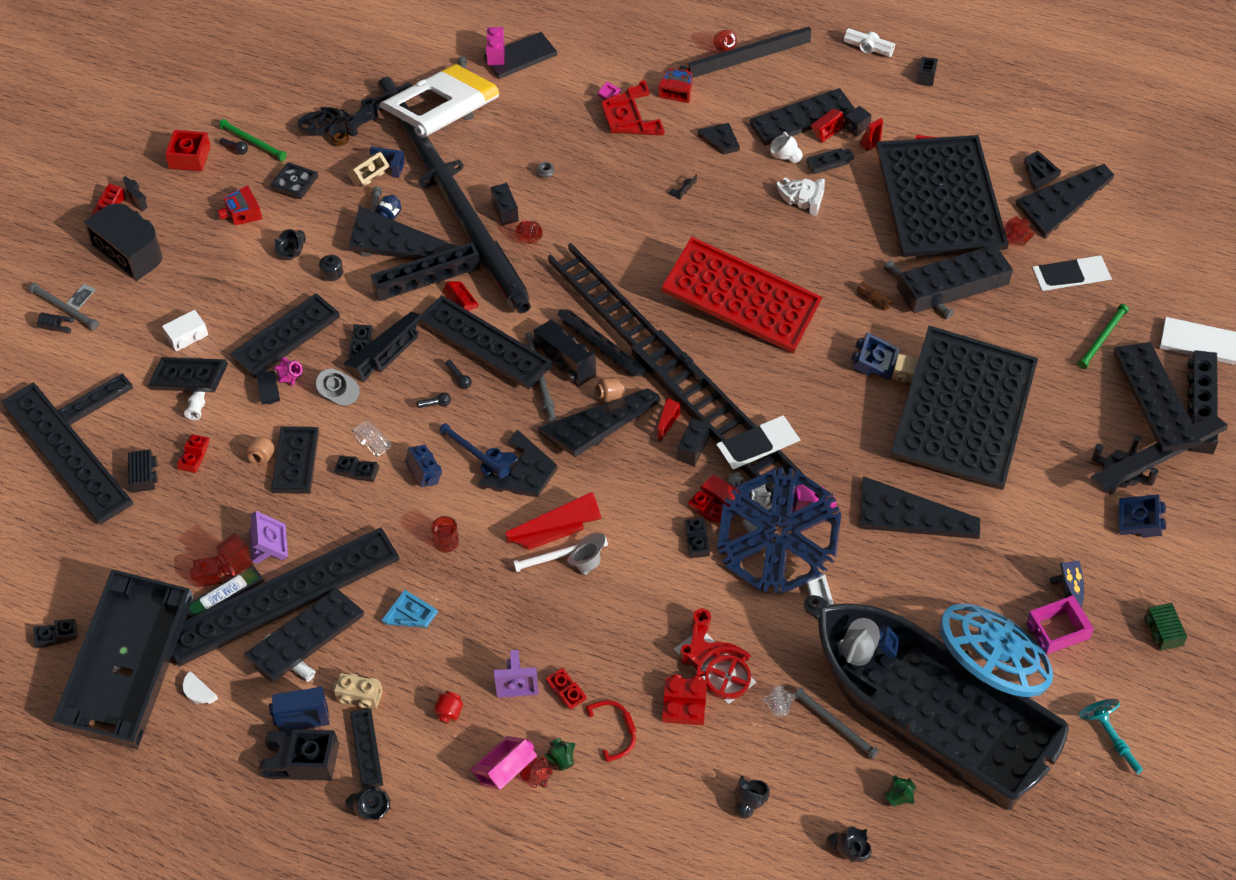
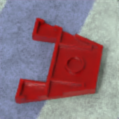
M645 80L640 81L639 85L635 87H629L624 93H618L601 102V108L611 133L664 135L665 130L660 119L648 122L642 121L634 100L649 96L650 91Z

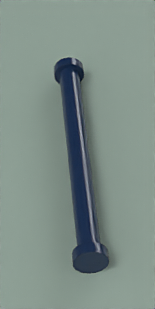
M447 423L441 425L439 429L441 434L453 439L494 470L498 477L504 478L508 474L506 467L498 465L453 431L450 425Z

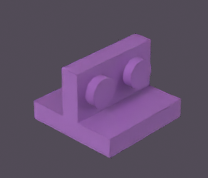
M258 511L251 514V528L249 529L251 562L258 564L270 555L281 560L288 557L286 524Z
M511 650V659H507V669L494 670L497 698L539 695L536 667L521 668L519 650Z

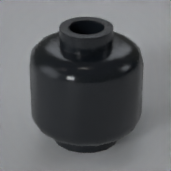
M326 255L319 262L320 273L323 279L336 281L343 275L342 260L338 256Z

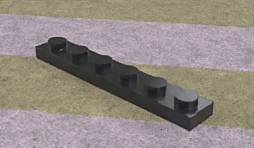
M560 309L557 315L563 319L562 322L564 324L572 326L578 335L585 336L591 345L598 346L601 349V353L614 359L615 364L625 367L628 374L633 377L646 375L648 369L577 314L568 309Z

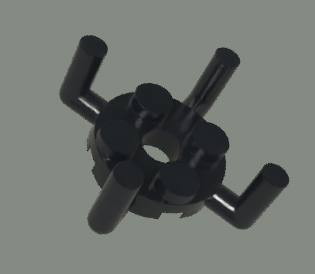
M1140 435L1134 436L1128 453L1116 450L1107 458L1101 456L1103 445L1096 444L1092 460L1104 465V470L1136 454L1142 437ZM1151 468L1149 476L1143 475L1142 472L1109 489L1108 493L1113 495L1118 487L1127 488V486H1135L1139 482L1152 486L1155 483L1158 469Z

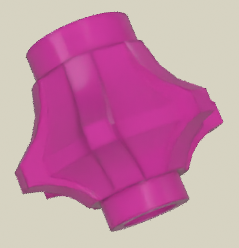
M286 357L281 358V363L274 367L279 376L278 382H287L290 386L294 385L296 378L301 376V364L296 360L289 361Z

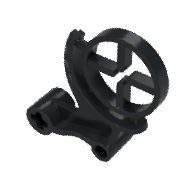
M366 98L361 101V109L355 114L350 115L339 108L320 107L321 111L310 112L302 116L298 120L297 125L299 132L306 136H317L327 132L330 135L347 133L349 136H356L358 134L357 128L361 124L378 118L379 114L375 99ZM317 118V123L320 128L316 129V124L313 119ZM326 118H328V119H330L331 121H330V122H325L324 120H325ZM303 124L309 125L307 128L302 127Z

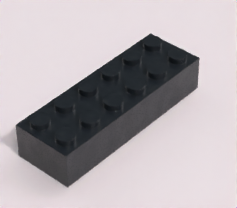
M992 245L899 274L896 288L914 314L936 307L938 304H946L1008 285L1013 268L998 247Z

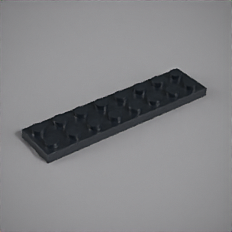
M443 295L421 314L422 318L418 321V323L528 390L553 366L552 361Z
M1151 342L1114 347V355L1161 452L1201 447V440Z

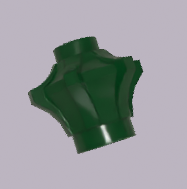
M561 738L549 742V750L543 756L545 760L552 762L559 772L575 765L573 761L574 742L568 743L562 741Z
M894 775L892 783L884 795L893 807L907 803L914 804L916 803L914 800V790L917 787L910 777L906 780Z

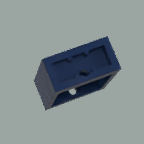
M323 687L272 695V703H269V713L272 716L273 725L277 726L279 731L290 732L293 729H309L330 725L328 705Z

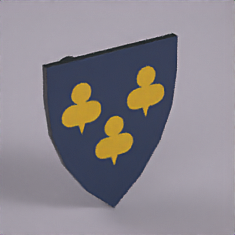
M1080 561L1060 563L1062 574L1050 577L1051 584L1062 583L1064 595H1074L1082 608L1084 580Z

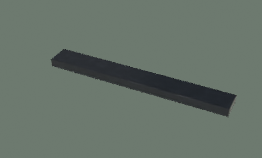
M808 26L689 62L688 70L692 73V78L809 43L811 42V28Z
M1216 414L1193 424L1201 443L1228 428V424ZM1155 443L1092 475L1090 481L1102 492H1105L1188 449L1162 453L1158 444Z

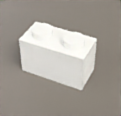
M195 310L162 326L166 339L175 351L185 348L208 335L204 321Z

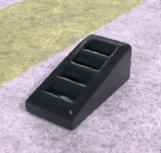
M921 57L917 75L918 85L933 86L938 63L937 58Z

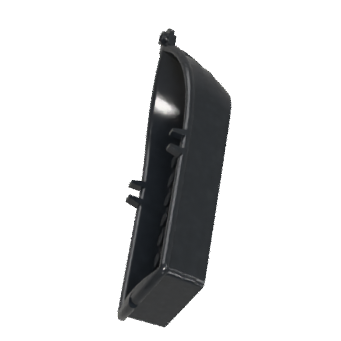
M811 595L806 598L804 609L807 613L818 619L819 636L824 654L838 686L851 706L863 716L1005 810H1011L1023 794L1045 777L1050 771V767L1046 765L1047 761L1054 765L1059 758L1069 731L1068 723L1064 719L1029 697L1012 695L983 682L960 664L946 647L945 643L912 621L896 613L874 606L854 603L831 605L828 601L817 595ZM859 618H867L872 620L877 627L889 626L899 638L896 657L889 658L880 647H876L871 660L867 664L856 666L846 662L842 655L841 645L851 623ZM966 650L965 653L970 657L969 651Z

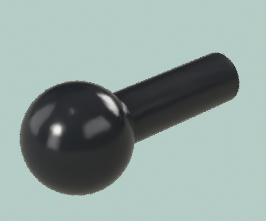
M221 138L219 141L221 145L235 149V152L239 155H244L248 151V145L243 141L236 143Z
M451 359L445 362V365L457 378L458 387L468 389L472 385L471 378L463 375Z
M442 392L435 398L416 401L417 408L433 405L445 407L451 403V397L448 393Z

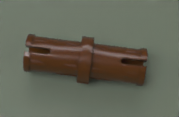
M864 281L860 285L865 289H862L860 286L857 287V291L868 297L870 302H875L884 310L890 308L884 302L891 306L892 300L882 295L878 289H873Z

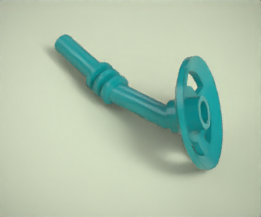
M1105 699L1082 709L1079 712L1080 719H1097V722H1100L1113 742V748L1116 749L1119 756L1124 757L1136 774H1140L1143 768L1131 754L1130 747H1128L1123 739H1120L1108 720L1110 718L1109 714L1113 713L1120 706L1119 700Z

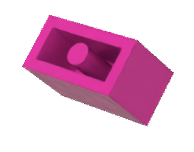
M487 27V64L504 65V28Z

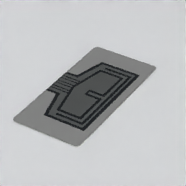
M83 284L66 304L79 310L96 289Z

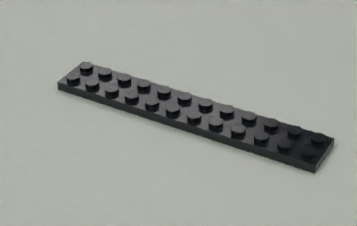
M382 527L186 620L173 652V657L180 667L324 597L335 588L339 590L399 561V555Z

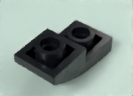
M126 176L123 177L129 198L143 212L148 207L145 195L139 191V184Z
M354 324L353 336L350 339L349 358L371 342L372 325Z
M275 371L257 373L256 378L261 404L279 402L280 396Z
M339 456L334 473L350 479L374 482L379 465L377 462L359 461L354 456Z
M705 519L685 520L690 558L710 556Z
M75 619L54 620V625L33 627L35 648L58 645L76 639Z

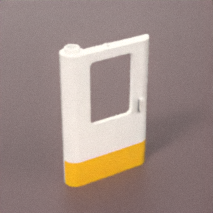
M453 64L386 99L379 104V107L415 126L416 134L425 138L498 98L499 90L495 84L457 64ZM427 89L449 100L421 116L399 105Z

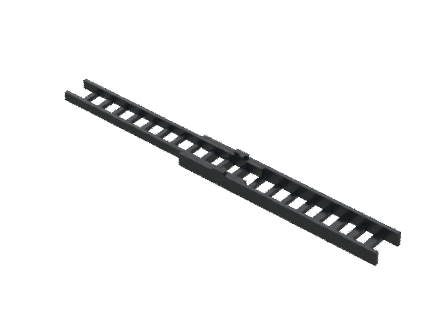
M572 243L568 244V250L576 258L561 265L551 254L548 255V262L631 347L632 356L637 362L648 369L647 372L676 402L680 403V406L693 419L710 424L709 436L716 443L726 440L722 435L739 424H742L746 431L757 427L694 363V360L686 352H683L661 329L658 331ZM578 263H581L586 268L574 276L567 272L569 268ZM590 273L597 279L585 287H582L577 282ZM602 284L607 291L593 298L588 292ZM613 295L618 302L604 310L599 302ZM624 306L630 313L615 321L609 314ZM635 317L640 324L626 332L620 325ZM645 328L651 336L637 343L631 336ZM657 340L663 347L648 355L642 348ZM670 353L674 359L660 367L656 361ZM679 365L686 369L673 378L668 375V372ZM693 377L699 384L683 393V390L678 385ZM703 388H706L712 394L694 406L687 400V398ZM717 399L724 407L705 418L699 410ZM729 411L735 419L716 430L710 422ZM781 450L770 453L771 455L754 466H751L750 463L740 466L751 479L760 476L759 473L777 461L783 466L784 476L789 474L790 468L794 470V473L798 470L804 474ZM773 483L765 484V489L767 492H771L770 499L772 500Z

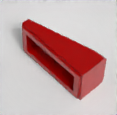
M882 118L869 124L863 134L860 145L866 151L875 148L876 143L881 142Z
M109 183L96 204L92 215L107 205L121 204L126 197L124 189Z
M669 398L665 401L657 428L659 441L664 439L680 416V403Z

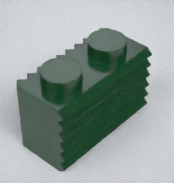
M1173 603L1148 607L1144 621L1146 626L1152 630L1154 644H1158L1161 651L1184 646L1187 634L1181 624V620H1179Z

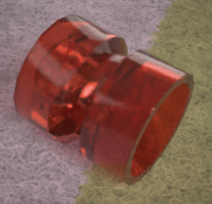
M448 516L436 518L431 525L435 548L444 553L454 551L459 545L456 521Z

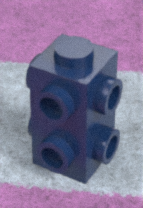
M426 445L408 447L405 463L419 486L437 485L442 475V469L434 459L433 453L429 451Z

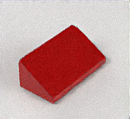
M832 109L811 125L820 143L825 142L844 127L842 111Z
M461 281L446 283L442 291L446 298L468 311L479 306Z

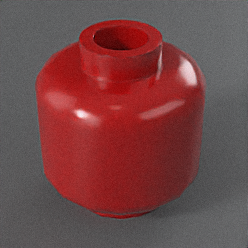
M450 691L438 695L433 707V712L438 716V721L448 724L449 721L458 720L463 708V702L460 700L461 696Z

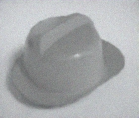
M332 368L322 371L317 376L316 388L324 397L343 406L350 405L358 399L360 391L357 382L343 372Z
M597 532L584 537L569 555L567 560L569 565L576 566L583 575H587L591 570L599 566L601 561L600 551L605 544V536Z
M859 618L849 626L841 645L842 655L846 662L862 666L871 660L880 638L879 629L872 620Z

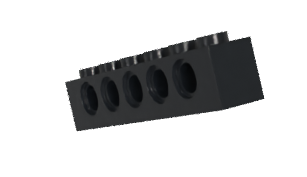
M473 242L371 274L372 287L378 301H382L480 269L479 254Z
M1194 350L1192 357L1188 358L1187 368H1190L1187 377V383H1190L1187 392V398H1190L1187 413H1190L1189 418L1192 424L1213 414L1218 416L1217 353ZM1218 434L1202 442L1201 447L1190 448V452L1214 455L1218 444Z

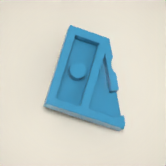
M404 590L384 616L382 622L385 625L427 628L438 611L428 603Z

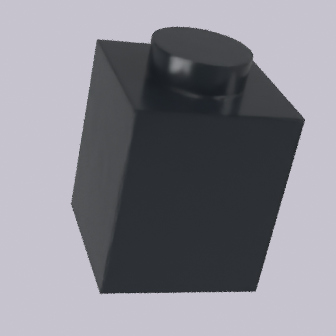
M858 106L845 116L844 128L857 137L871 124L872 114Z

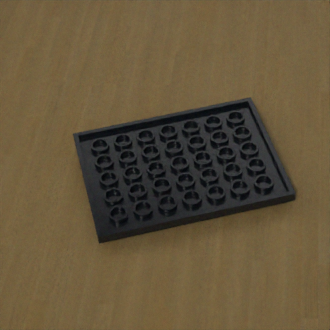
M979 135L876 143V150L902 257L967 253L992 245H996L999 250L1008 249V240Z
M929 325L890 456L1003 490L1038 358Z

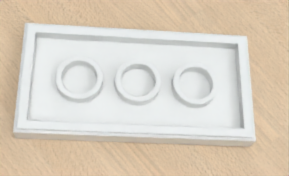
M1166 317L1160 349L1191 356L1194 350L1216 352L1218 362L1235 365L1236 332Z

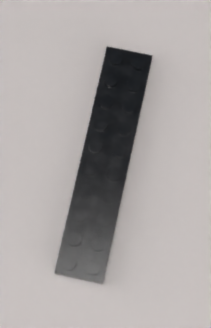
M34 382L1 401L4 408L99 525L133 505L132 499Z

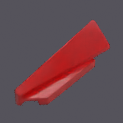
M590 492L506 531V542L509 544L513 542L521 545L524 549L531 550L584 530L582 523L602 519L594 493Z

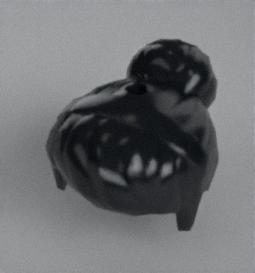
M284 230L279 235V238L274 239L276 255L283 260H292L298 257L306 241L305 233L302 230Z
M744 776L740 777L739 783L735 788L737 802L734 806L735 813L739 818L748 819L752 816L755 809H758L768 801L770 790L767 783L762 780L747 782L744 780Z
M370 786L362 788L357 793L350 794L345 800V806L350 812L356 813L361 819L379 820L391 808V800L386 791L380 787Z
M849 826L841 832L829 834L826 838L828 848L833 852H839L850 862H863L871 858L872 850L871 845L867 842V829L861 830L854 826Z

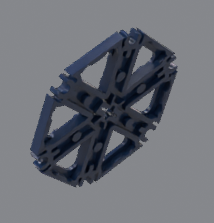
M775 468L735 487L741 493L739 494L737 491L732 490V494L736 496L733 501L725 499L730 507L723 503L717 548L720 555L728 553V556L722 562L727 564L725 566L760 592H762L763 588L766 594H768L771 586L775 587L774 593L776 595L779 592L784 594L823 576L824 574L819 572L818 569L820 568L822 571L827 572V568L823 566L824 562L834 563L833 559L828 555H832L835 558L837 556L842 513L839 512L840 508L838 506L835 508L830 507L832 503L836 502V499L833 497V494L798 470L794 473L792 468H790L789 474L786 476L783 475V468H779V470ZM767 483L774 484L771 512L749 496L752 490ZM798 485L806 486L819 496L818 501L792 512L795 488ZM734 515H740L758 528L731 541L729 539L730 521ZM828 521L831 523L829 545L826 548H821L801 534V532ZM777 526H779L780 528H784L781 531V535H778L777 533L774 534V532L777 531ZM766 549L761 578H755L741 568L740 564L743 559ZM787 550L810 565V571L807 574L791 581H787L784 578Z

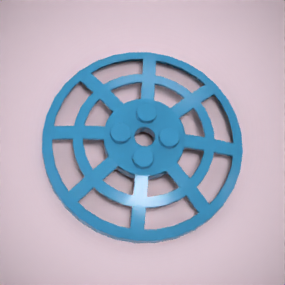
M973 604L952 605L941 616L939 630L946 647L961 665L983 682L1003 692L1022 697L1041 695L1051 685L1053 669L1045 652L1026 631L1008 618L990 609ZM958 610L973 611L966 614L965 616L952 613L953 611ZM981 616L986 622L982 624L972 618ZM949 618L962 621L961 627L964 636L954 638L949 626ZM992 619L998 620L999 622L1003 623L1005 626L1001 625V624L998 623V622H994ZM969 624L979 629L977 635L970 633ZM969 643L979 655L987 660L984 668L971 659L959 645ZM1025 647L1031 648L1034 659L1025 652ZM1022 657L1032 666L1023 668L1020 663ZM1040 659L1043 662L1046 671L1040 666ZM1000 661H1003V662H1006V663H1011V664L1014 665V667H1013V666H1010V665H1007V664H1005V663H1002V662H1000ZM994 666L1017 674L1021 685L1008 682L992 674ZM1038 670L1044 677L1045 682L1029 686L1026 675L1033 674Z

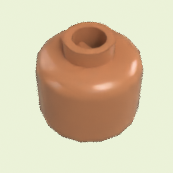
M616 377L600 379L595 386L596 397L604 403L619 399L624 393V385Z
M256 437L247 447V458L255 465H264L273 455L274 445L265 437Z

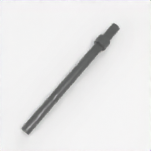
M526 333L525 337L528 347L537 352L532 333ZM543 375L538 380L543 398L542 405L543 409L547 412L549 421L553 422L556 420L555 406L550 398Z

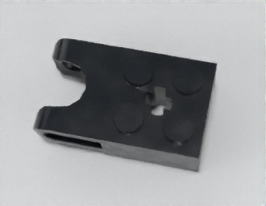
M293 729L292 732L270 731L266 734L265 744L267 748L278 753L273 758L260 761L258 773L263 778L332 781L339 749V741L335 730Z

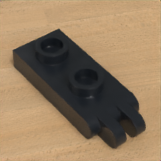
M839 148L808 157L806 163L811 172L817 174L847 165L855 156L850 149L843 150Z

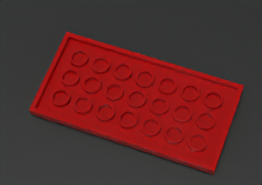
M692 236L661 288V292L793 354L823 298Z

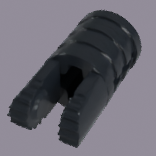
M41 312L37 324L40 329L44 328L71 333L72 329L61 326V323H73L74 318Z

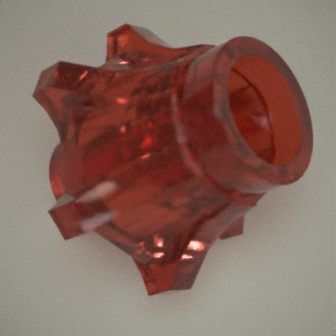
M542 757L539 760L534 758L520 771L522 780L530 782L533 788H537L538 785L546 788L548 786V778L553 774L551 767L547 764L548 758Z

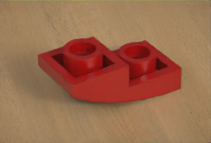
M191 434L184 445L185 452L177 463L178 470L192 473L197 472L210 442L209 437Z
M712 475L700 487L704 493L715 497V499L717 498L728 507L730 505L726 503L725 499L733 501L736 497L731 491L737 490L715 475Z
M699 490L687 503L688 506L706 520L720 527L723 505L716 503L715 497Z
M564 668L559 669L545 680L569 710H572L588 699L579 685L572 681Z

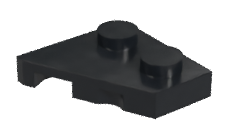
M729 123L698 130V136L706 138L708 144L717 148L723 155L740 151V145Z
M1038 150L1024 159V165L1034 190L1059 177L1061 174V170Z

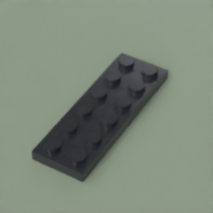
M838 88L751 118L750 125L766 146L771 144L776 137L783 135V132H786L789 136H795L812 130L811 125L832 109L842 111L843 118H845L855 108L843 91Z
M315 293L231 352V358L253 378H256L257 373L266 371L280 361L281 358L287 356L340 318V313Z
M335 588L244 653V659L270 683H273L364 616V611L340 590Z

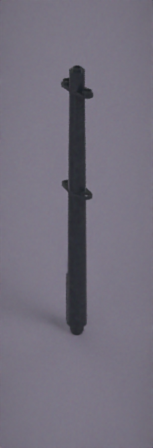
M391 77L380 79L377 86L382 95L374 98L377 110L382 109L379 107L381 102L413 86V84L405 83L403 86L397 87ZM405 102L399 104L401 107L411 112V110ZM395 116L428 173L420 177L419 185L423 188L432 185L437 186L469 242H473L481 262L506 304L511 308H515L521 314L529 311L531 304L529 303L527 288L497 240H493L453 177L463 169L464 164L462 161L455 160L444 163L428 137L422 138L418 136L415 132V126Z

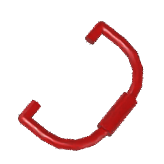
M604 700L586 706L589 717L594 716L592 711L594 708L605 705L615 706L622 712L628 733L631 735L629 746L622 752L609 756L607 750L602 751L605 761L610 762L630 753L636 742L635 732L637 730L630 712H627L623 705L616 701Z

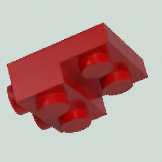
M677 674L671 675L670 678L666 677L662 722L704 726L707 680H703L700 676L683 679L681 675Z

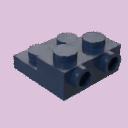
M867 332L863 338L860 337L856 342L855 347L858 348V351H855L851 358V361L854 362L852 368L868 376L873 372L889 380L893 375L900 348Z
M1159 494L1119 498L1120 535L1141 533L1142 538L1163 536L1162 530H1166V520L1162 518V514L1166 513V504L1161 501Z

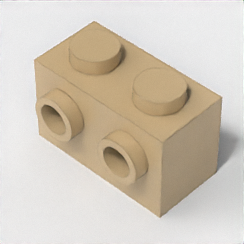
M378 152L348 170L347 174L355 187L359 185L364 187L372 182L370 179L373 177L378 178L385 173L384 170L390 166L383 154Z

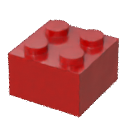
M174 130L165 153L169 169L203 172L211 148L208 133Z

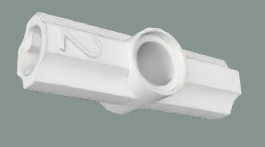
M848 28L844 36V42L860 47L861 51L867 54L876 52L891 57L895 49L894 43L880 39L874 32L865 34Z

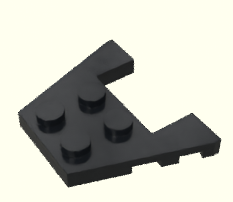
M516 430L508 441V446L523 454L513 466L511 472L505 479L493 473L484 475L478 486L483 490L491 488L497 492L505 490L512 491L518 495L539 497L557 471V464L519 430Z

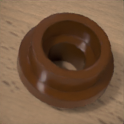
M336 133L332 136V142L336 146H344L349 142V136L347 133Z

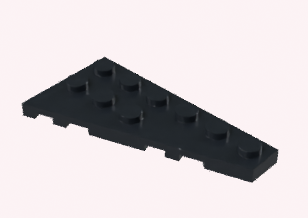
M1102 164L1016 200V205L1046 239L1064 220H1068L1087 200L1093 198L1098 190L1101 191L1113 180L1114 174L1105 164Z

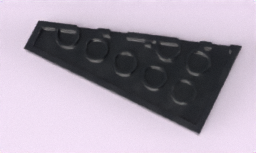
M361 206L358 208L349 243V250L410 259H421L458 247Z
M646 388L538 427L540 435L572 456L577 457L661 402L659 394Z
M863 476L860 529L979 539L980 518Z

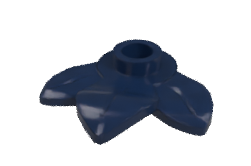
M491 448L486 451V456L501 467H506L508 474L511 472L510 463L518 460L514 453H502L498 448ZM481 464V471L484 475L495 472L486 464Z

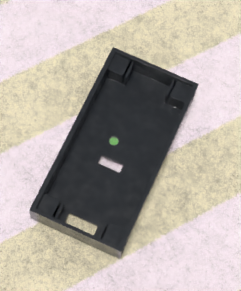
M111 569L52 721L58 730L138 750L194 598L190 588ZM114 666L133 670L131 677L112 673ZM94 720L116 727L112 734L88 728L90 721Z

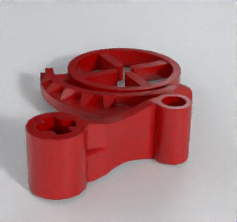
M704 608L697 609L692 619L691 626L693 632L691 644H684L681 647L679 661L684 665L689 664L696 669V676H705L707 687L715 696L728 700L739 698L746 693L750 686L751 671L745 661H748L751 655L744 649L731 643L706 642L704 637L710 627L711 613ZM715 656L716 658L708 664L706 671H701L703 665ZM724 661L732 662L728 670V676L732 675L736 664L740 665L746 672L747 681L731 676V682L744 688L735 693H724L728 684V678H725V672L713 668L715 664ZM709 673L725 678L720 690H717L711 684Z

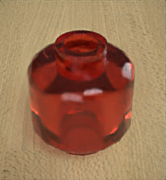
M720 30L714 35L713 44L719 51H729L735 48L737 37L731 30Z
M523 220L516 227L515 234L520 242L535 244L542 238L543 229L536 221Z

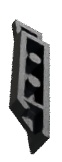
M409 312L345 361L344 366L363 383L374 370L382 372L417 339L418 331L416 326L417 322L422 318L421 314Z

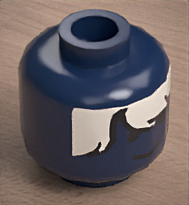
M394 195L383 196L376 205V212L392 220L402 210L401 201Z

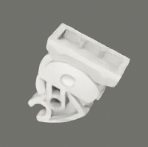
M784 178L783 184L785 185L780 184L779 181L777 182L779 194L789 205L796 204L801 209L809 208V213L817 216L824 194L825 179H818L814 182L809 179L790 181L788 178Z

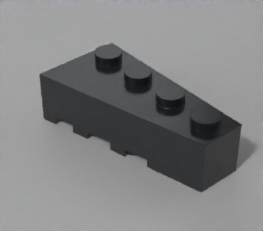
M552 319L533 330V342L536 347L541 348L546 357L555 362L556 367L567 375L570 382H574L580 387L596 377L595 352L585 350L586 345L582 342L578 344L575 337L571 334L567 336L565 329Z

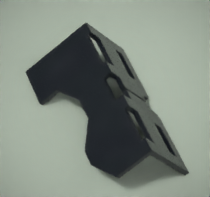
M697 174L692 179H686L681 189L675 190L672 188L668 194L681 200L688 189H691V186L697 182Z

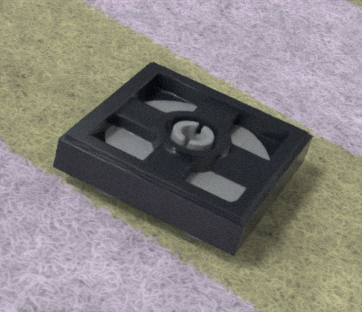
M287 162L270 184L272 190L301 200L318 178V172Z

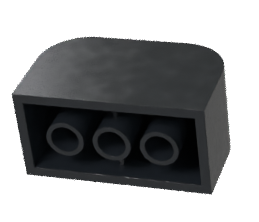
M110 204L84 221L92 246L134 280L138 281L161 263L163 255L152 223L149 220L143 219L138 211H133L124 204Z

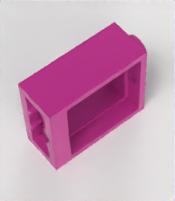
M1074 595L1030 611L1026 622L1028 629L1034 633L1038 645L1041 649L1043 648L1046 655L1090 639L1094 629ZM1066 613L1077 632L1051 641L1040 622Z
M507 736L470 770L482 786L501 790L537 755L533 750V744L528 739Z

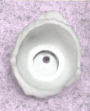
M786 132L776 137L771 143L770 153L774 158L780 160L788 159L791 163H797L802 159V151L798 148L796 140Z

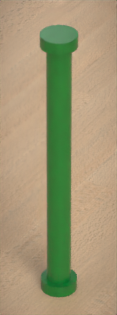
M222 119L219 122V128L227 129L276 156L280 161L286 159L287 153L285 151L277 150L231 125L226 119Z
M1120 304L1117 307L1118 311L1084 357L1078 360L1077 365L1081 369H1087L1089 361L1123 315L1128 313V306Z

